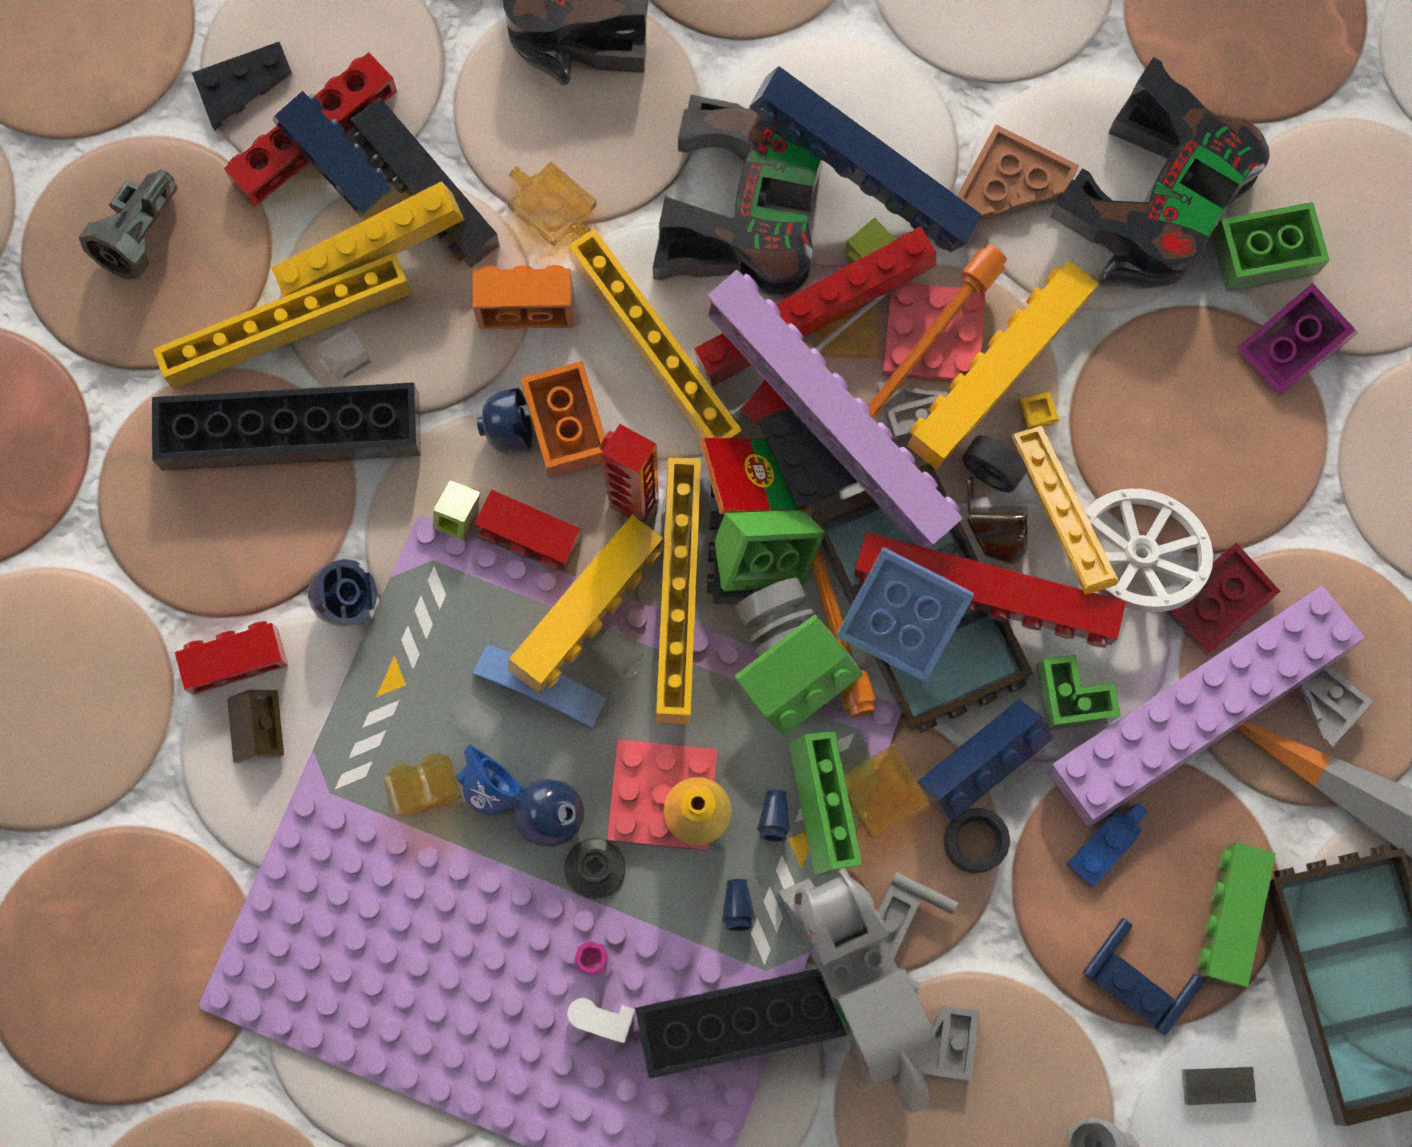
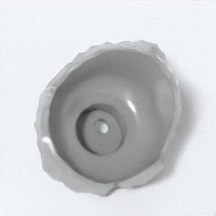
M1098 1117L1081 1119L1067 1129L1065 1141L1067 1147H1097V1141L1102 1143L1101 1147H1140L1132 1134L1122 1132L1111 1122L1099 1119Z

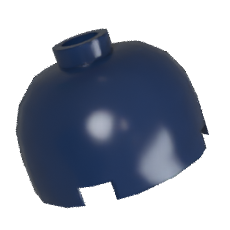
M519 387L493 394L486 400L483 406L482 417L477 418L480 436H486L488 443L494 449L505 454L530 451L528 448L532 446L530 415L526 416L523 407H521L527 405Z
M341 559L324 565L313 575L309 583L308 599L311 609L319 619L329 625L348 626L364 621L369 611L374 609L377 598L374 578L370 572L365 573L359 567L360 563L354 560Z
M540 779L529 783L520 792L518 798L521 799L518 803V809H515L514 818L517 829L525 840L538 846L555 847L569 842L578 834L584 820V807L582 799L574 787L561 780Z

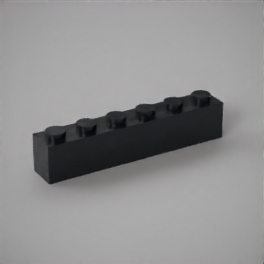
M381 97L350 119L355 130L352 133L353 138L362 149L365 147L369 148L373 153L371 158L378 168L382 171L386 169L392 175L390 180L399 193L406 192L411 197L441 181L452 192L464 221L436 234L439 239L444 237L449 242L450 246L448 249L458 262L464 260L471 268L500 246L495 230Z

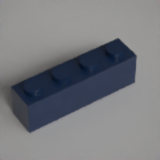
M301 91L274 115L273 122L361 217L391 190L388 185L390 180L380 168L376 167L373 169L366 161L368 155L357 143L351 145L344 137L346 131L334 118L330 121L323 114L322 110L324 107L313 94L307 96L304 91Z
M1018 699L925 774L917 783L928 802L952 822L1054 738L1043 717Z

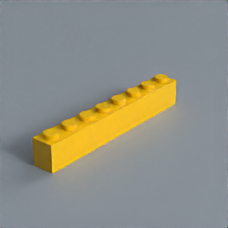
M595 228L568 245L571 262L700 439L703 437L741 438L742 429Z
M392 253L154 348L153 352L164 379L174 390L409 296L412 292L396 253Z
M1070 260L1061 269L1056 266L1045 279V282L1048 284L1044 289L1041 290L1037 287L1026 300V303L1029 304L1026 309L1022 311L1018 308L1007 321L1008 329L1005 332L998 330L987 344L990 346V349L985 354L979 351L968 365L971 370L965 376L960 373L948 387L952 391L946 398L940 395L930 406L929 411L932 413L928 418L924 420L920 417L909 430L912 437L907 447L934 469L938 470L1094 293L1099 283Z
M668 457L655 723L689 724L701 459Z

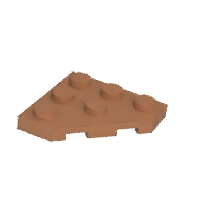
M996 124L957 196L980 212L981 216L979 219L981 220L1061 197L1080 165Z

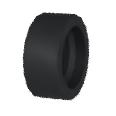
M979 435L975 437L962 456L964 465L975 477L1001 492L1009 493L1014 491L1027 472L1026 464L1016 452L989 436Z
M983 808L965 810L948 824L943 838L945 852L951 863L960 870L972 874L984 873L1000 865L1007 856L1010 846L1009 830L1003 819L993 811ZM970 821L986 823L996 835L997 843L995 850L990 857L984 860L974 861L968 859L958 848V832L963 825Z

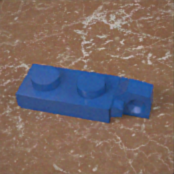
M1137 803L1126 814L1118 810L1114 815H1110L1067 862V865L1090 887H1094L1138 838L1137 836L1142 830L1136 825L1148 811Z

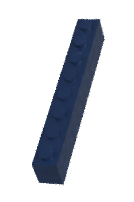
M776 67L765 77L749 105V108L755 111L760 119L773 124L783 131L785 137L801 144L809 150V153L814 158L826 162L834 168L839 176L848 178L859 186L864 194L874 197L884 204L889 212L899 215L909 222L914 230L921 226L925 234L934 240L939 248L951 253L966 245L981 216L980 212L782 67Z

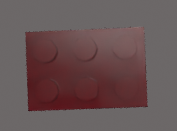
M1236 542L1213 562L1209 578L1197 596L1185 605L1169 610L1167 613L1201 651L1207 655L1281 591Z

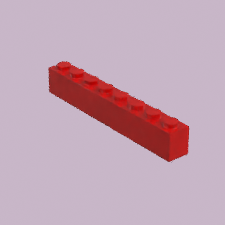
M920 226L777 303L776 306L781 312L779 316L787 325L792 323L797 327L804 338L936 267L937 252ZM723 333L694 348L697 360L712 387L752 366Z
M868 532L864 535L853 577L860 579L859 582L861 584L866 580L884 547L973 592L974 597L965 612L976 613V610L989 613V617L997 621L1007 622L1009 619L1022 622L1021 626L1027 629L1041 630V627L1054 630V635L1065 639H1073L1074 636L1087 639V644L1100 648H1105L1107 645L1111 646L1118 640L1126 605L1124 600L1094 592L1085 595L1083 589Z

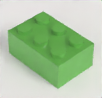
M1313 202L1223 218L1211 233L1227 291L1318 275L1330 261Z

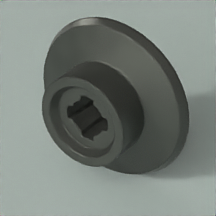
M585 839L576 844L567 855L564 866L566 880L570 887L583 897L591 899L606 897L612 894L623 881L625 875L623 855L613 843L605 839ZM598 860L603 869H600L596 874H591L587 864Z

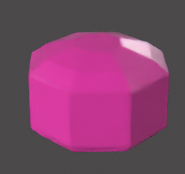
M588 941L578 947L574 961L580 972L594 976L605 970L609 956L602 944Z

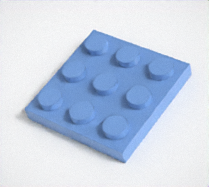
M883 547L842 622L836 637L926 682L974 597V593Z

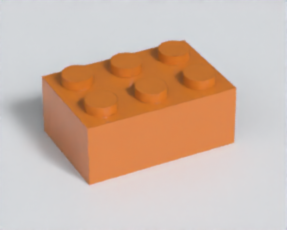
M550 265L545 269L516 266L513 269L500 270V268L495 266H485L481 270H473V310L479 329L574 328V290L570 268Z
M583 360L521 377L523 392L548 478L603 464V459H601L603 450L600 449L605 434Z

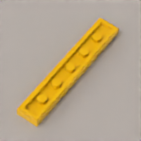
M1042 426L1012 434L1011 443L1016 453L1027 466L1026 474L1085 595L1116 586L1118 578Z

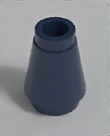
M782 790L767 791L757 826L761 839L772 842L787 840V834L791 832L786 799L787 792Z
M728 880L722 922H725L726 930L728 931L750 930L753 928V921L756 920L747 880Z

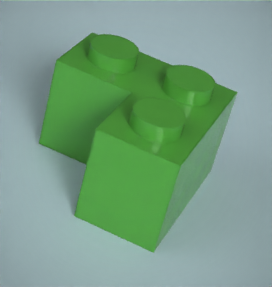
M1076 655L1046 658L1036 665L1044 715L1049 730L1108 723L1121 716L1115 683L1082 687Z

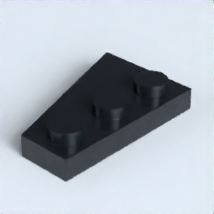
M280 41L192 72L214 131L223 125L222 121L233 113L238 114L246 108L245 104L257 95H264L292 74Z
M789 407L758 419V425L797 510L857 485L856 479Z

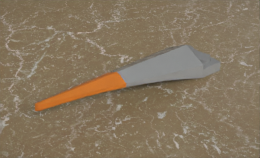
M1245 722L1235 729L1312 785L1385 844H1390L1393 850L1404 848L1407 860L1412 864V789L1252 723Z

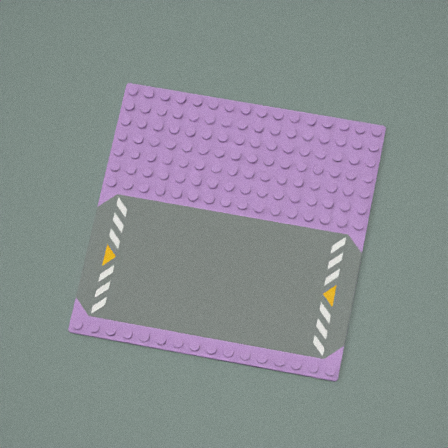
M423 516L418 517L199 1003L200 1008L528 1147H735L771 1052L649 1079L636 1012L626 1043H621L574 1027L568 1019V1008L576 999L586 998L595 1002L598 1008L619 1014L621 1005L635 1009V1007L802 972L810 950L807 943L791 923L778 892L810 878L815 887H818L839 876L838 872L814 875L788 743L806 734L835 731L856 832L901 715L899 706L875 696V712L859 718H850L848 712L844 711L840 695L838 694L783 736L765 718L735 677L737 673L758 658L755 651L756 648L694 624L691 715L689 724L655 723L661 611L621 596L623 602L612 615L607 613L602 618L601 622L603 625L599 632L592 639L587 637L580 645L583 649L578 657L571 664L566 661L560 669L561 675L607 698L594 728L591 729L528 697L473 675V671L487 644L514 653L577 580V577L559 570L548 569L537 561L518 556L509 550L469 534H465L463 540L434 529L433 520ZM617 739L717 749L714 782L719 784L727 793L732 813L726 831L721 837L708 844V851L609 841L620 850L625 861V875L620 886L612 894L598 899L583 897L570 887L564 871L565 861L570 850L585 839L601 838L607 840ZM471 744L496 760L524 788L529 783L540 779L561 780L574 787L581 797L584 807V820L578 834L569 842L559 846H538L525 840L518 831L514 818L515 809L518 808L507 809L493 815L482 814L471 808L464 798L463 785L456 779V775L467 765L464 750L467 746ZM768 790L787 792L786 799L791 832L787 834L786 841L772 842L760 838V831L757 830ZM598 860L587 864L591 874H596L600 869H603ZM728 880H747L756 920L753 921V928L750 930L728 931L726 930L725 922H722ZM588 941L602 944L609 956L605 970L594 976L580 972L574 961L578 947Z

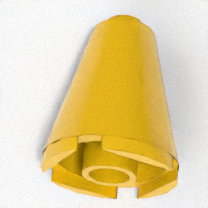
M693 777L681 781L672 788L665 800L664 818L666 825L673 836L686 844L699 846L715 841L726 831L731 820V803L727 793L719 784L707 778ZM693 802H702L705 806L702 810H695L691 804Z

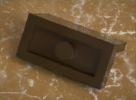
M247 690L229 697L227 702L233 762L242 763L253 758H278L284 756L278 690Z

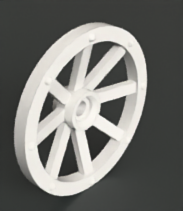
M1122 489L1100 497L1085 511L1093 530L1122 551L1105 552L1110 564H1126L1127 566L1116 586L1098 591L1102 595L1126 601L1125 607L1128 609L1142 612H1164L1176 609L1190 602L1207 582L1213 565V550L1209 535L1200 520L1177 500L1151 490ZM1131 504L1146 505L1161 510L1146 536L1139 535ZM1120 506L1129 542L1097 517L1113 507ZM1169 516L1179 521L1191 535L1190 537L1160 546L1155 541ZM1196 547L1198 570L1196 572L1159 558ZM1153 569L1191 583L1184 589L1168 595ZM1136 573H1142L1154 596L1138 595L1126 590Z

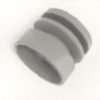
M798 578L786 579L767 586L746 597L735 607L744 627L761 626V629L750 638L752 644L763 643L755 650L758 657L815 614L812 609L796 610L808 599Z

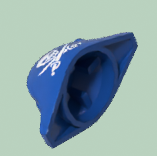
M469 744L464 750L467 765L456 775L457 781L463 785L462 791L466 802L477 812L488 815L498 814L507 809L518 808V803L521 799L518 797L524 787L496 760Z

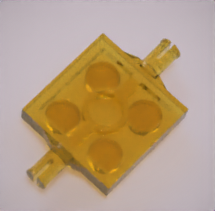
M550 161L538 174L532 177L525 174L518 166L511 170L509 177L521 186V189L508 201V208L553 247L565 236L573 232L582 237L591 231L583 222L585 217L596 207L597 200Z

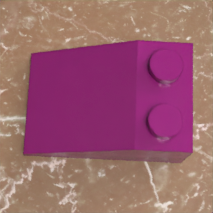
M1312 282L1237 348L1273 389L1281 395L1355 337L1358 332Z

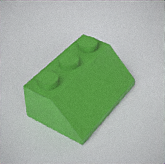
M805 510L725 513L715 539L721 588L724 591L763 589L790 578H798L801 586H803L825 531Z
M814 614L737 673L735 677L765 718L784 736L863 676V673L849 651Z

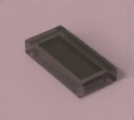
M1251 1066L1182 1069L1185 1105L1256 1102L1254 1072Z

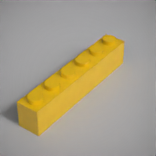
M441 181L271 267V270L282 295L285 297L392 253L398 254L464 221V218L452 192Z
M631 515L509 658L507 670L538 694H540L545 686L548 688L553 687L562 674L560 669L566 661L571 664L578 657L583 649L580 646L587 637L590 639L594 638L603 625L601 622L602 618L607 613L611 615L615 613L623 602V598H621L623 593L627 589L633 591L643 578L641 572L647 565L653 567L663 553L660 550L663 537Z

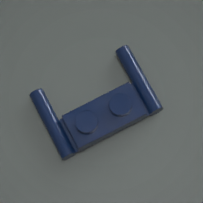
M1121 918L1082 973L1166 1037L1205 981L1193 973L1176 999L1173 1000L1172 996L1120 956L1114 954L1133 927L1130 922Z

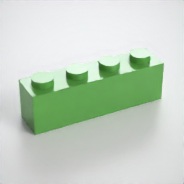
M835 731L803 735L788 744L814 875L836 873L842 868L849 870L862 865Z
M1237 842L1227 845L1226 849H1222L1218 860V868L1222 869L1220 880L1215 882L1211 893V901L1215 902L1213 913L1208 915L1204 926V934L1208 935L1206 946L1201 948L1197 959V968L1201 969L1200 977L1238 988L1249 986L1276 853Z

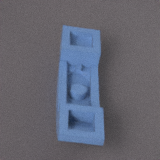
M489 644L486 645L473 671V675L499 687H506L562 713L563 716L591 729L594 728L607 698L563 675L560 676L553 687L548 688L545 686L540 694H538L507 670L509 658L513 653Z

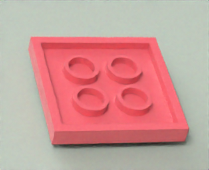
M906 282L890 291L882 375L892 376L961 288ZM979 291L971 295L907 376L908 378L953 382L960 373L965 376L971 370L968 365L976 354L981 351L986 292Z
M617 739L607 841L708 851V844L699 846L686 844L673 836L665 822L664 804L672 788L685 779L702 777L715 781L717 749ZM693 802L691 806L695 810H702L705 804Z

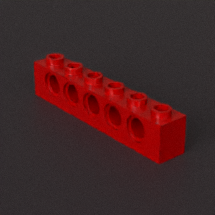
M368 52L363 57L354 59L348 69L338 77L335 76L329 79L324 88L314 96L323 105V114L330 121L333 118L338 121L347 133L353 128L350 119L380 97L385 102L397 92L393 77ZM356 86H363L360 91H351ZM333 105L340 106L334 111H328V108ZM276 125L267 134L257 137L252 146L245 152L232 157L224 170L232 184L256 207L309 164L310 161ZM284 144H292L291 147L286 150H279L280 147ZM261 163H268L267 166L261 170L255 169L257 165Z
M619 423L615 432L609 431L600 446V449L603 450L601 459H603L609 507L628 518L633 515L645 523L659 499L657 444Z

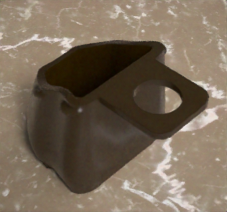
M970 476L967 480V521L984 555L1008 564L1018 563L1027 551L1028 508L1023 506L974 507V478Z

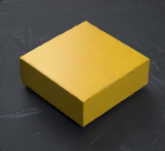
M1050 391L1019 398L1018 405L1026 430L1038 426L1046 427L1059 422Z

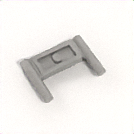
M898 872L895 873L878 908L889 933L888 936L884 937V940L893 960L921 899L950 914H953L958 902ZM909 977L915 993H917L921 983Z

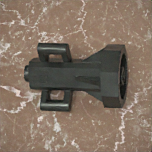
M158 170V172L148 173L140 185L126 180L109 204V207L118 213L95 222H89L78 237L83 251L109 272L124 279L139 278L149 265L145 250L146 233L178 189L173 176L164 170Z

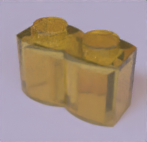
M434 753L422 758L423 763L410 767L409 763L399 764L390 768V773L383 776L394 815L397 818L410 816L463 798L449 755L442 756V753Z

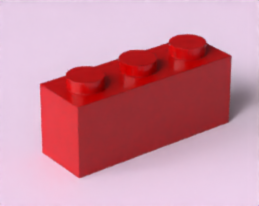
M492 489L475 522L477 532L480 533L479 537L494 545H497L498 541L509 545L511 552L524 558L528 554L540 559L539 564L554 571L558 567L564 570L567 569L582 537L581 528Z
M267 621L250 624L248 630L235 633V631L222 632L215 636L216 640L203 643L202 640L192 641L183 645L184 649L174 652L184 690L191 695L288 666L279 629L273 623L268 624Z

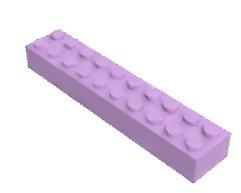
M738 270L733 272L707 295L704 313L856 479L860 486L914 545L929 549L963 519L959 515L960 508L950 497L944 498L936 489L938 485L934 478L925 471L921 473L913 464L915 459L912 454L904 447L899 448L891 440L893 435L882 422L877 424L869 415L870 409L859 397L854 399L846 390L848 385L844 379L836 372L832 374L824 366L826 362L823 356L815 348L809 349L803 343V336L797 327L792 323L787 325L779 316L781 312L776 304L770 299L765 301L757 292L759 288L755 281L747 274L743 276Z
M1322 585L1053 763L1048 774L1089 828L1298 688L1302 683L1319 674L1324 668L1331 666L1353 651L1365 637Z

